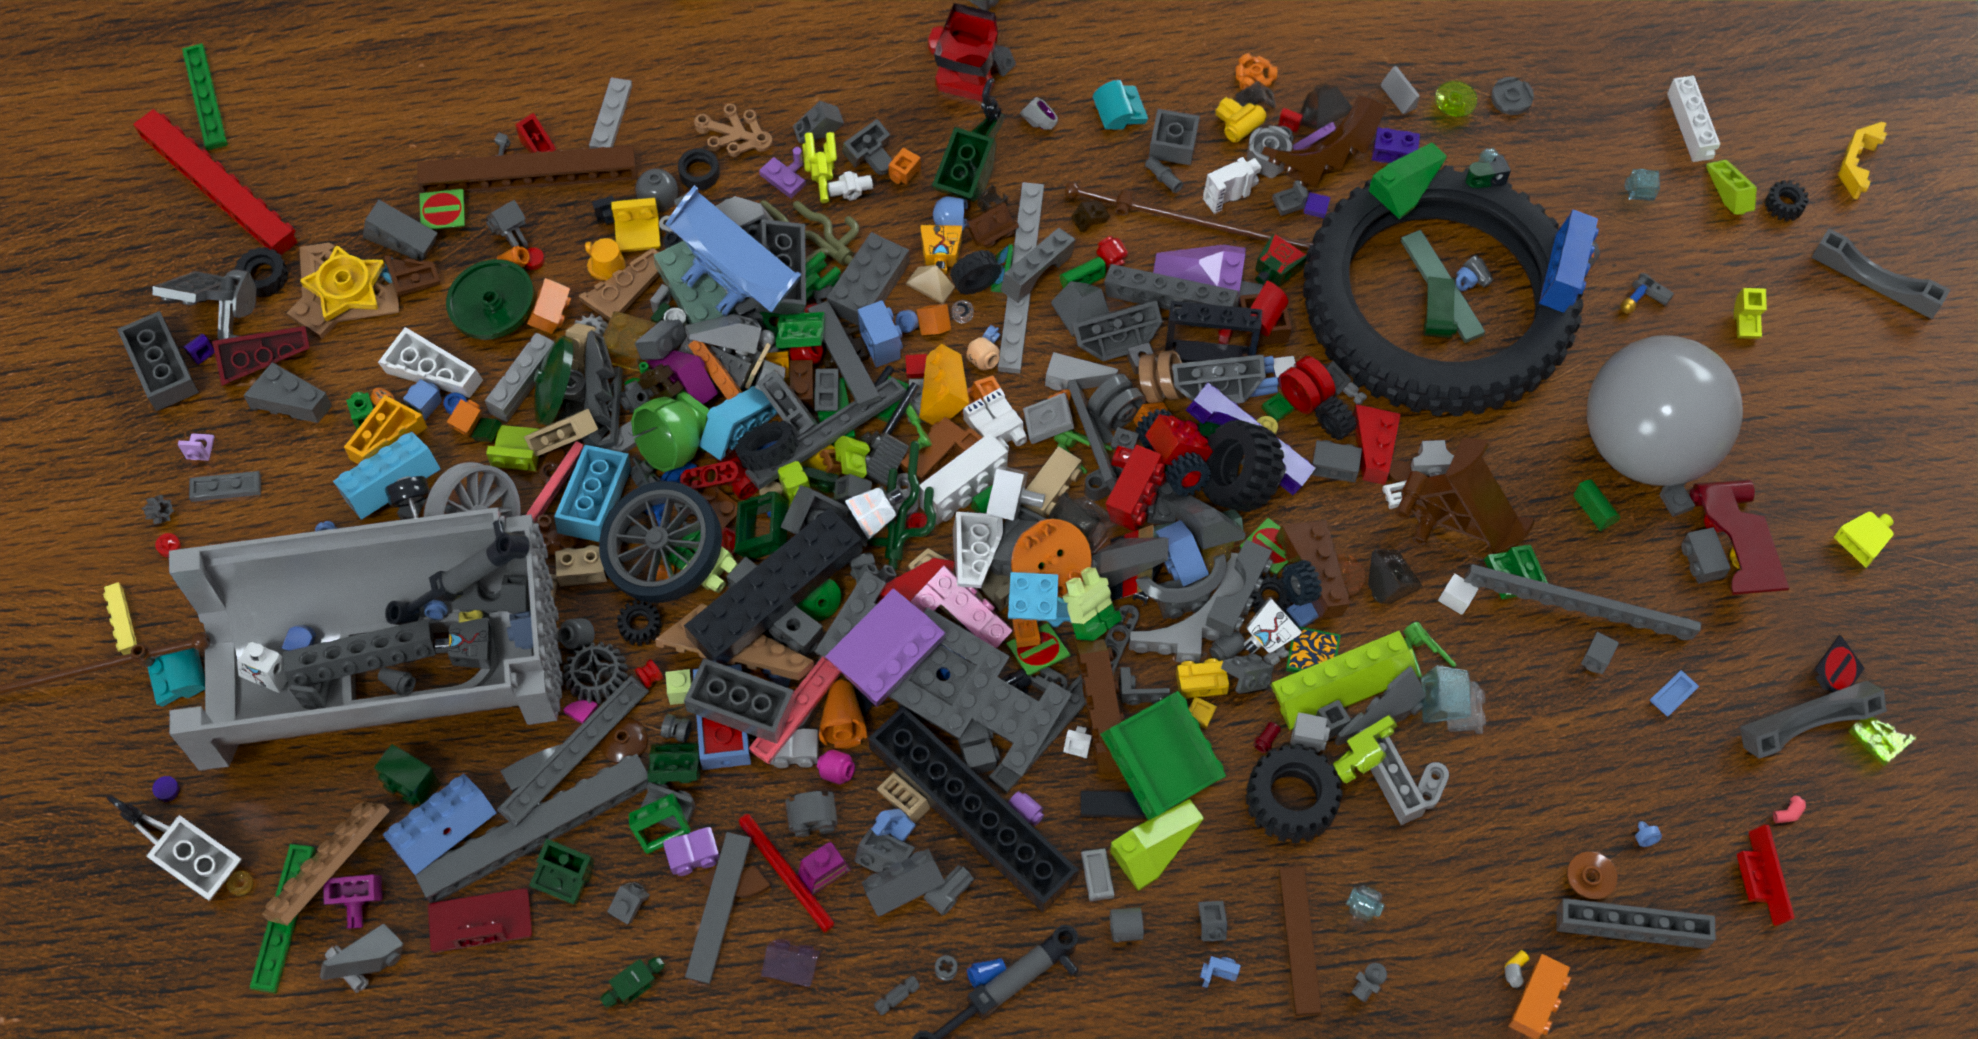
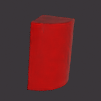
M1266 281L1251 306L1252 309H1262L1260 333L1267 337L1271 334L1288 305L1286 294L1269 281Z

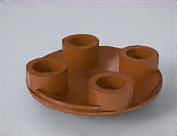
M555 514L541 515L535 522L539 523L540 534L542 533L544 544H546L547 552L550 555H555V551H562L565 548H574L578 541V537L557 533L554 519Z

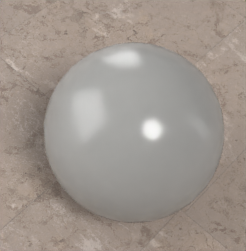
M1670 335L1643 338L1617 351L1605 362L1595 376L1587 401L1589 432L1594 445L1605 461L1622 475L1632 480L1656 486L1687 483L1706 475L1716 468L1734 446L1743 418V402L1740 388L1733 372L1725 361L1713 350L1697 341Z

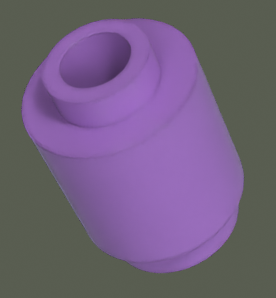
M1018 791L1008 802L1030 825L1036 826L1044 817L1042 814L1043 807L1026 793L1022 794Z

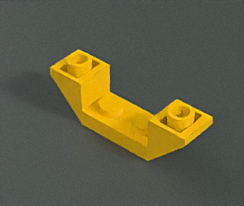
M1885 122L1856 130L1848 144L1838 176L1854 199H1858L1862 192L1866 193L1871 182L1867 180L1870 171L1857 167L1859 158H1856V156L1861 154L1863 148L1874 151L1878 144H1883L1887 135L1884 132Z

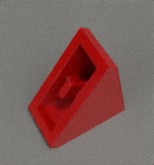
M534 113L529 114L515 124L520 142L530 153L553 152L556 150Z

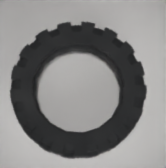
M776 420L772 421V423H763L762 426H756L752 428V431H747L743 434L744 437H740L738 444L735 445V451L744 468L751 471L753 469L760 471L762 468H772L775 464L777 466L784 459L787 460L791 457V453L794 454L796 451L795 447H798L799 443L791 424L786 423V421L778 422ZM777 441L775 444L769 446L768 448L757 450L759 447L766 443Z

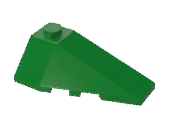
M1431 142L1388 164L1374 174L1369 192L1400 219L1416 207L1419 199L1447 159V155Z

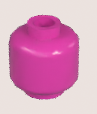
M832 749L819 757L817 768L822 779L835 784H843L852 778L855 764L850 755Z

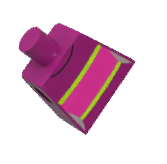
M829 842L801 860L798 877L814 895L851 871V868L832 842Z

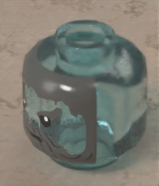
M1360 885L1358 888L1354 887L1346 903L1349 906L1350 914L1366 922L1371 921L1374 916L1379 918L1385 904L1381 903L1382 894L1366 885Z

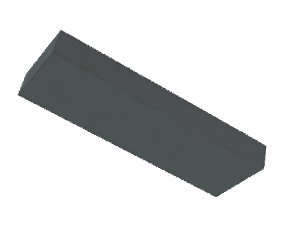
M260 471L190 478L189 499L191 502L261 495Z

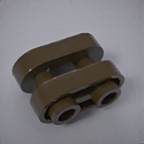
M662 363L652 370L648 369L639 376L641 380L638 381V384L642 390L650 388L653 392L648 397L649 400L661 397L671 398L684 388L679 380L672 382L669 379V376L674 372L669 365L663 366Z

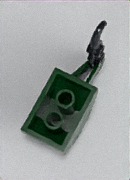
M994 78L988 79L982 92L981 109L984 110L986 118L972 131L954 127L932 184L934 190L975 202L986 189L993 171L997 144L995 137L1004 121V113H1001L1002 109L999 108L998 101L995 96L990 95L992 83L995 82Z

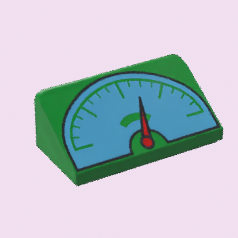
M1012 244L1007 245L996 255V260L1001 268V274L996 282L991 285V291L1003 293L1001 286L1004 273L1012 266Z

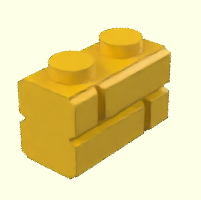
M1211 658L1205 660L1204 663L1195 664L1194 661H1185L1178 665L1176 680L1181 696L1187 699L1194 698L1195 696L1206 697L1227 694L1229 682L1227 672L1221 669L1223 661Z

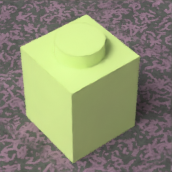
M690 669L666 672L667 696L670 705L684 703V699L693 682Z

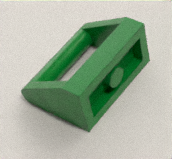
M673 793L629 813V827L646 854L664 847L663 842L691 833L683 811ZM674 815L681 828L648 843L643 829Z

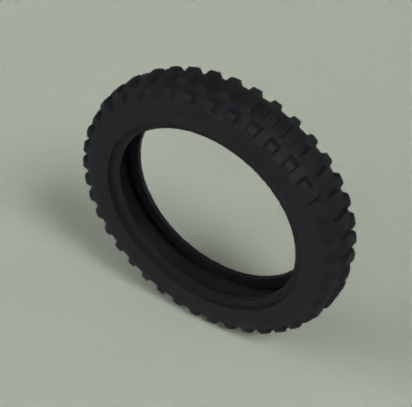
M1444 165L1443 169L1439 170L1432 179L1416 207L1400 219L1369 192L1372 178L1367 180L1362 189L1360 187L1354 188L1350 191L1348 199L1343 198L1336 203L1334 212L1327 213L1321 228L1313 236L1312 242L1314 244L1309 246L1306 256L1308 263L1304 266L1303 277L1306 278V281H1304L1303 297L1306 298L1305 303L1307 314H1309V323L1316 334L1315 337L1318 343L1322 344L1326 349V356L1333 360L1345 374H1349L1353 378V383L1359 388L1366 386V389L1371 391V395L1377 399L1383 396L1390 399V405L1398 407L1400 404H1404L1406 407L1411 408L1412 412L1416 413L1424 409L1431 411L1433 416H1441L1443 412H1449L1453 416H1462L1465 411H1472L1476 415L1484 413L1488 407L1496 410L1502 408L1506 401L1516 402L1522 399L1525 391L1532 392L1537 389L1541 380H1547L1554 373L1555 366L1562 364L1568 353L1567 348H1571L1576 336L1574 333L1578 331L1582 320L1579 313L1583 309V300L1581 299L1583 293L1577 295L1574 305H1569L1564 313L1539 304L1559 223L1554 218H1549L1545 214V208L1541 204L1533 205L1528 194L1525 192L1518 194L1512 190V184L1508 182L1505 185L1486 188H1472L1468 186L1465 181L1468 168L1460 172L1454 171L1453 166ZM1417 219H1444L1467 224L1501 242L1518 259L1533 289L1535 301L1534 321L1527 332L1513 345L1482 359L1447 362L1414 355L1382 337L1368 323L1359 310L1353 297L1349 279V265L1358 250L1374 235L1399 223Z

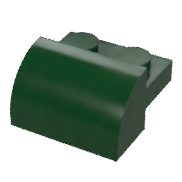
M699 743L651 745L649 753L650 764L647 772L648 782H655L656 784H666L669 781L691 783L700 779Z
M546 839L536 861L539 864L529 886L576 905L585 883H589L594 867V858Z

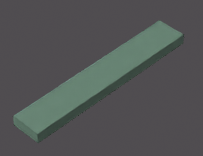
M1421 230L1401 238L1402 245L1426 283H1428V276L1452 279ZM1455 285L1454 321L1457 322L1458 334L1463 342L1467 343L1484 336L1485 330Z

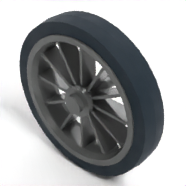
M671 481L649 483L625 495L610 511L600 534L599 554L601 563L614 585L625 594L649 603L673 601L694 591L712 572L721 551V526L711 504L691 487ZM665 503L659 527L652 506ZM674 503L685 506L669 524ZM646 509L653 526L650 530L635 520ZM693 511L698 521L678 529ZM632 522L647 533L645 537L624 534ZM700 530V542L677 540ZM622 541L644 543L621 554ZM674 547L695 548L697 551L692 560L688 562L673 549ZM670 553H673L687 564L676 575L673 574L668 558ZM644 554L628 572L623 562ZM662 555L669 578L655 581ZM652 559L647 581L637 579L638 574Z

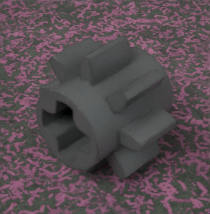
M163 495L146 499L148 504L142 508L146 515V520L152 519L155 525L162 523V521H170L169 515L174 512L171 500H163Z

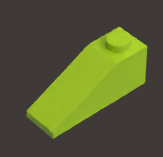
M1727 160L1706 164V168L1724 205L1732 213L1741 215L1755 210L1757 187Z

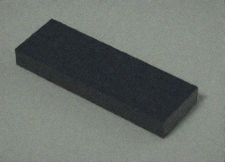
M1081 791L1080 817L1146 818L1133 792Z

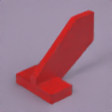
M932 558L886 583L884 590L878 598V603L892 589H895L911 602L944 565L953 573L955 561Z

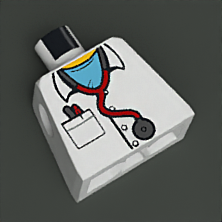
M1270 597L1246 626L1252 636L1243 644L1250 654L1256 652L1261 646L1271 653L1299 636L1302 632Z
M249 642L237 661L239 676L280 693L287 683L283 657L278 652L263 647L260 644Z

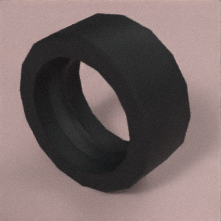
M695 148L688 150L680 157L678 173L681 182L687 188L691 189L695 185L698 190L702 191L712 187L719 179V164L716 156L711 151L704 148ZM696 162H704L711 166L710 172L700 177L688 175L686 169Z

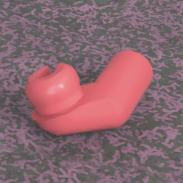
M1800 796L1791 797L1790 806L1787 810L1773 812L1774 822L1797 821L1806 809L1805 800Z

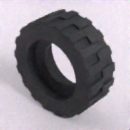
M258 247L244 253L238 259L235 270L247 271L251 275V271L255 267L262 264L270 265L272 267V274L268 278L259 281L253 279L256 285V296L268 297L274 293L276 294L284 287L285 282L288 280V271L279 253L267 247Z
M980 250L959 259L950 270V277L959 293L965 295L975 294L994 284L1000 277L1001 268L992 252Z

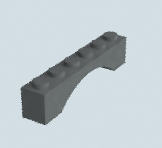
M1828 228L1811 257L1931 319L1934 318L1950 292V289L1931 279L1906 277L1880 267L1865 257L1849 238Z
M1866 680L1741 726L1743 748L1760 759L1781 751L1784 745L1792 738L1811 728L1837 721L1868 719L1887 712L1884 690Z

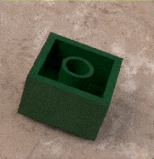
M393 744L390 745L374 766L375 771L379 775L377 779L384 784L382 787L393 795L396 792L403 796L402 799L412 807L424 804L441 786L431 767Z

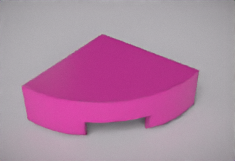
M579 700L568 705L564 712L583 724L597 710L598 704L595 702L588 703L587 700Z

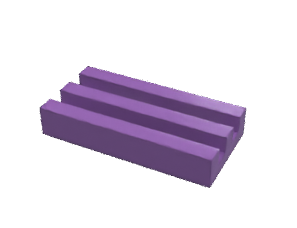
M1331 122L1292 145L1294 150L1306 148L1335 131L1336 127Z

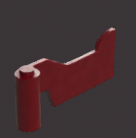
M1751 480L1694 484L1693 489H1690V498L1696 506H1703L1706 516L1731 539L1741 569L1733 576L1731 582L1732 595L1788 591L1789 585L1765 516L1740 512L1737 503L1753 502L1755 497L1753 482Z

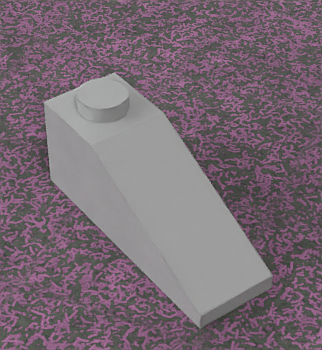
M1053 352L1046 373L1045 386L1053 390L1069 389L1068 382L1075 379L1081 389L1100 387L1105 381L1117 375L1118 369Z

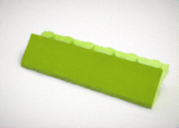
M1399 630L1277 680L1271 684V687L1281 706L1279 710L1289 730H1292L1298 712L1316 716L1318 709L1337 700L1346 708L1386 691L1388 689L1387 686L1409 666L1414 670L1417 677L1418 675L1413 650H1409Z

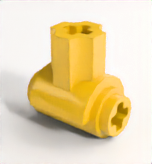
M1227 97L1220 101L1218 108H1216V116L1225 122V135L1232 142L1242 140L1262 125L1267 117L1265 110L1261 106L1248 103L1242 107L1232 98L1228 99Z

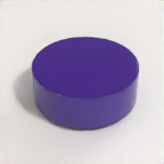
M170 776L160 777L154 782L152 787L153 794L162 802L172 801L177 797L180 790L179 784Z

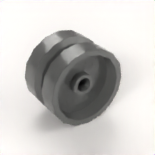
M1117 374L1105 381L1093 393L1088 402V408L1096 417H1101V422L1109 431H1116L1117 427L1123 428L1133 420L1142 404L1146 403V397L1137 388H1133V383L1124 374Z

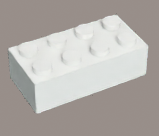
M988 433L920 484V507L924 510L925 489L930 486L934 489L933 508L936 513V524L948 521L952 518L954 512L960 508L967 507L974 496L993 484L996 468L1000 466L1007 467L1008 451L991 433Z

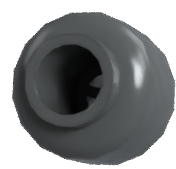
M585 618L566 620L559 630L560 641L567 649L571 650L581 649V645H585L586 648L589 647L590 642H593L595 636L592 623Z

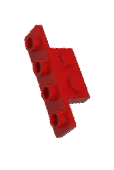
M1764 824L1749 831L1753 851H1742L1736 855L1748 900L1750 902H1767L1773 925L1779 926L1793 920L1795 917L1769 825Z

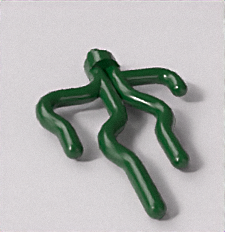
M916 440L911 442L908 464V481L911 486V492L899 507L897 523L892 519L887 524V538L871 537L867 541L871 546L886 547L884 559L889 560L888 566H892L894 570H897L898 561H903V547L906 540L910 537L929 535L936 524V513L933 508L934 489L929 486L925 489L924 511L927 516L926 525L922 528L905 529L907 512L915 504L920 494V483L917 478L920 444ZM896 468L889 470L886 493L896 489L898 476Z

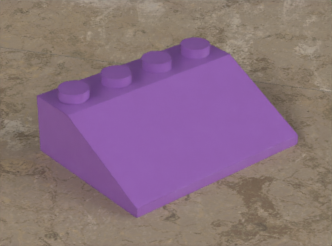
M892 589L825 658L878 707L945 639V632L895 589Z

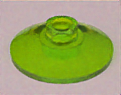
M1461 81L1445 82L1439 86L1435 94V102L1438 108L1450 116L1460 117L1468 115L1477 105L1478 99L1475 90Z

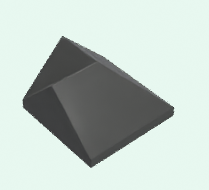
M1071 281L1051 301L1052 307L1072 337L1075 336L1072 327L1073 323L1109 312L1101 288L1087 283Z

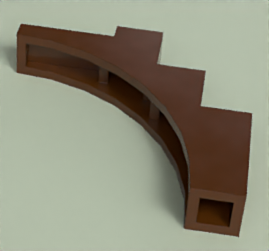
M1359 95L1342 123L1335 131L1318 143L1292 151L1276 150L1264 146L1261 154L1269 157L1268 162L1280 166V164H1284L1283 169L1289 171L1288 177L1295 179V181L1299 180L1305 188L1307 185L1316 188L1324 169L1332 171L1334 168L1341 171L1349 152L1355 155L1357 152L1367 153L1387 106L1374 99Z

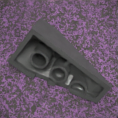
M1166 537L1118 539L1104 546L1091 556V568L1097 569L1100 578H1107L1109 583L1107 586L1109 588L1167 561L1169 539Z

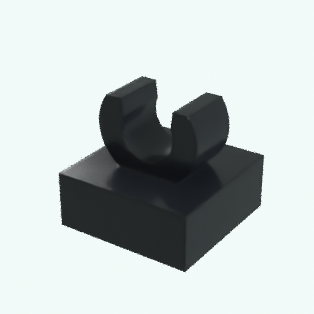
M613 195L592 202L597 221L604 219L606 225L614 223L611 203L615 202Z

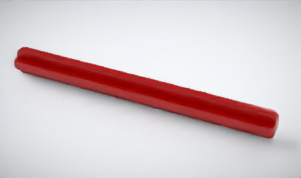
M749 814L743 815L738 820L739 825L822 931L827 932L832 929L834 921Z

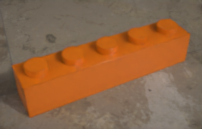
M694 340L688 345L694 355L699 356L704 361L705 370L728 400L739 393H743L707 343Z

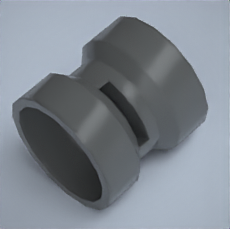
M667 714L661 727V737H674L677 741L685 743L690 734L692 721L686 718L677 719L675 715Z

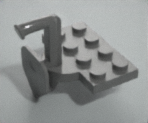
M231 270L225 277L194 271L154 285L152 295L161 296V299L165 301L182 300V303L186 305H196L197 302L206 301L207 299L220 300L218 338L222 340L240 337L233 335L234 317L241 318L253 312L256 303V285L247 271Z

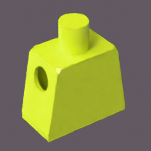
M1867 512L1841 526L1834 538L1867 568L1894 535L1893 531L1889 528L1893 525L1894 521L1888 514H1883L1878 518L1873 512Z

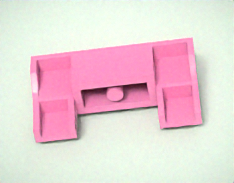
M945 565L911 600L923 613L927 607L934 611L942 604L976 637L995 648L1013 631L993 611L995 607L986 598L982 601L976 595L978 591L975 588L958 587L956 576Z

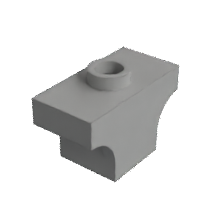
M1445 440L1422 441L1418 451L1419 456L1412 459L1410 467L1412 471H1418L1430 477L1446 474L1454 455L1447 451Z

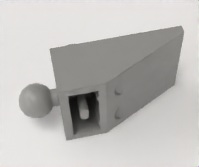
M737 314L685 325L684 329L691 340L735 349L736 353L746 356L749 353L755 354L758 343L764 348L767 343L771 346L775 343L774 333L770 330L761 331L762 328L756 319Z

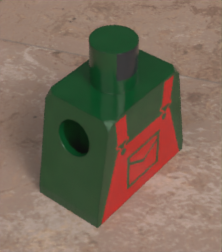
M1273 233L1257 259L1255 270L1259 274L1255 278L1256 282L1264 286L1266 281H1271L1277 286H1282L1304 269L1307 255Z

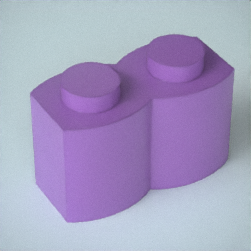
M711 827L699 829L687 835L677 836L663 842L673 875L685 876L690 874L692 869L696 867L710 868L719 861L720 855Z

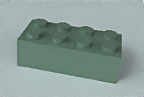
M682 241L655 254L654 266L665 285L669 287L670 293L679 309L685 312L688 325L723 317L724 315L721 314L722 310L719 312L715 308L727 295L719 283L707 273H703L692 288L687 286V282L684 283L680 279L691 268L695 258L686 243ZM734 307L728 313V315L735 314L736 311Z

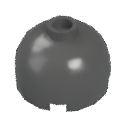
M649 169L642 173L636 182L635 192L637 199L655 198L658 213L672 208L675 205L674 200L679 197L675 178L671 173L663 169Z

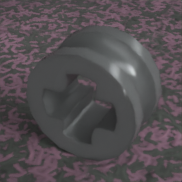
M947 955L938 958L935 963L936 976L943 981L952 980L957 974L956 960ZM942 963H945L947 966H953L950 967V973H947L945 970L940 971Z

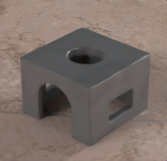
M1149 342L1128 348L1127 358L1134 374H1139L1140 358L1138 353L1143 352L1146 355L1153 353Z

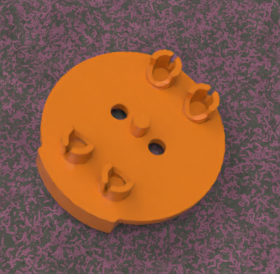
M1060 519L1041 520L1024 531L1018 538L1011 557L1012 572L1058 575L1057 597L1062 599L1068 593L1066 582L1072 578H1081L1083 582L1081 571L1085 568H1091V551L1086 537L1076 526ZM1059 549H1061L1063 552V554L1060 557L1057 556V551ZM1040 562H1043L1044 567L1040 570L1038 565Z

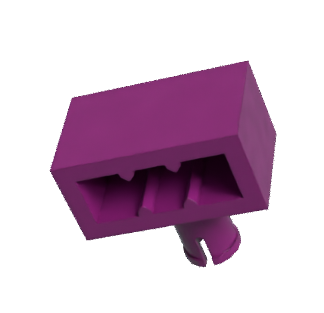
M381 875L329 878L323 885L325 905L344 904V906H347V929L364 927L362 905L365 902L383 901Z

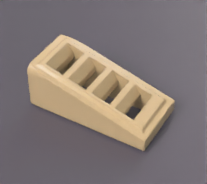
M895 772L877 788L880 794L896 809H901L914 824L930 809L927 799ZM898 783L899 786L889 793L888 791ZM903 790H905V792H904L898 799H896V797H897ZM910 797H912V799L906 805H903Z

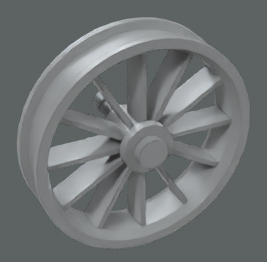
M464 462L449 468L435 482L426 501L424 517L444 515V510L446 514L488 509L499 497H501L502 507H498L501 516L506 518L520 516V499L515 484L501 469L475 462ZM478 472H484L478 487ZM466 476H467V493H466V491H465V489H464V487H463V485H462V483H461V480H462L464 477H466ZM494 480L497 487L488 494ZM453 489L459 497L461 505L448 499Z

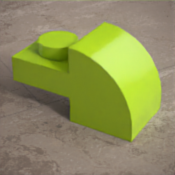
M841 436L834 444L836 461L841 462L842 473L864 478L867 475L865 456L870 451L868 444L847 436Z

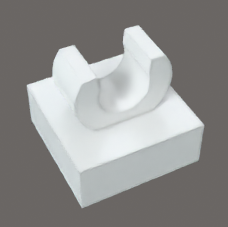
M1077 726L1076 731L1068 729L1063 752L1087 758L1092 735L1085 734L1087 728Z

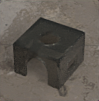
M992 184L977 197V206L983 211L992 208L989 205L990 202H995L996 204L1004 202L1007 206L1008 196L1003 194V198L999 197L996 193V187Z

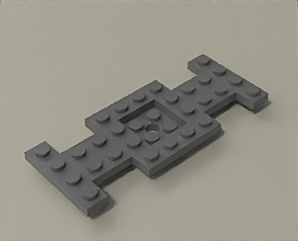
M865 571L816 648V654L826 659L825 656L876 606L875 602L884 590L886 582ZM927 607L924 614L945 632V639L888 697L959 740L971 720L976 721L1013 744L1001 765L1018 776L1023 777L1072 693L1051 681L1041 699L1037 701L998 678L1010 656ZM940 669H946L950 672V678L946 681H940L936 677V673Z

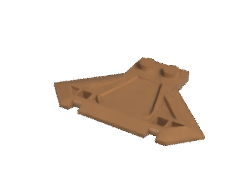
M322 243L300 247L301 279L318 271L324 261L330 258L335 246L331 243ZM379 276L373 286L374 293L376 291L379 292L377 296L375 295L378 304L377 310L350 308L335 318L325 321L320 298L302 286V298L286 314L288 318L300 326H305L306 330L323 339L340 321L399 313V301L393 283L384 286L382 283L385 278Z

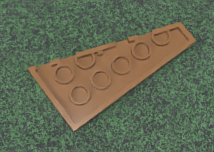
M704 604L699 605L656 638V647L664 648L667 645L676 647L677 652L685 653L688 650L697 652L699 657L706 658L687 638L684 625L707 606ZM763 634L727 662L735 665L736 662L747 664V668L756 670L757 667L768 669L771 674L800 680L813 669L814 665L813 660Z

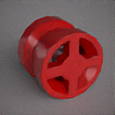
M651 659L646 662L645 666L634 670L641 683L647 689L652 686L653 682L663 679L662 673Z

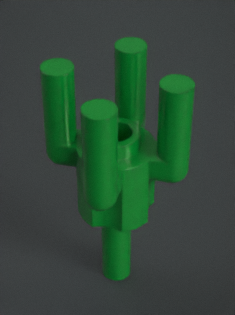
M822 251L806 263V302L813 297V290L821 291L827 285L834 287L840 279L839 274L841 271L836 266L824 277L820 278L818 276V273L827 266L824 261L826 256Z

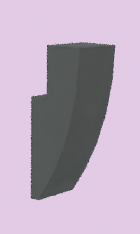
M562 744L530 755L501 770L500 772L512 793Z

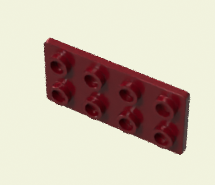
M527 888L428 904L430 947L433 953L532 937L529 891Z

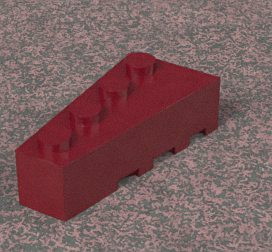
M305 326L212 341L221 386L267 367L272 362L276 363L309 349Z

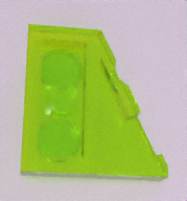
M1874 717L1861 719L1848 731L1883 766L1887 765L1916 739L1912 734L1905 736L1896 732V727L1887 723H1881Z

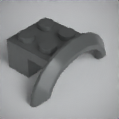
M1225 555L1213 557L1214 568L1204 580L1201 578L1184 587L1179 580L1156 584L1148 576L1138 578L1135 581L1147 596L1157 601L1163 619L1179 618L1184 613L1190 611L1198 612L1209 601L1210 593L1221 583L1226 572Z

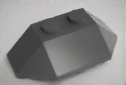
M1152 301L1089 317L1073 323L1072 327L1077 346L1099 360L1106 361L1127 355L1128 348L1150 342L1162 324V319L1157 301Z
M1264 355L1172 364L1174 387L1191 401L1209 383L1229 400L1235 403H1245L1266 378Z

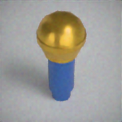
M1642 284L1630 298L1623 300L1620 305L1621 310L1626 314L1634 312L1636 303L1644 295L1647 287Z

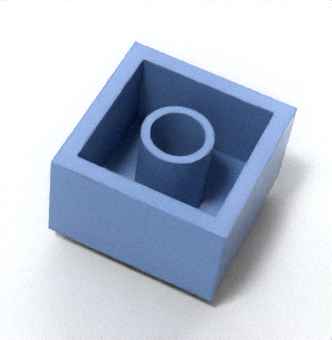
M883 300L858 309L860 335L875 367L901 359L900 350L903 349L900 340L902 338L900 327L894 325L892 321L894 320L893 313L890 307L886 308Z
M1181 520L1156 531L1157 537L1169 539L1168 560L1164 564L1174 581L1179 580L1184 587L1209 575L1193 534Z

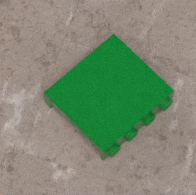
M1179 691L1100 734L1148 820L1159 816L1176 804L1226 777L1222 763L1215 757L1209 740L1202 734L1198 720L1192 716L1186 699L1181 696Z

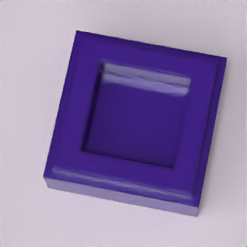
M1309 192L1304 214L1324 218L1330 197Z

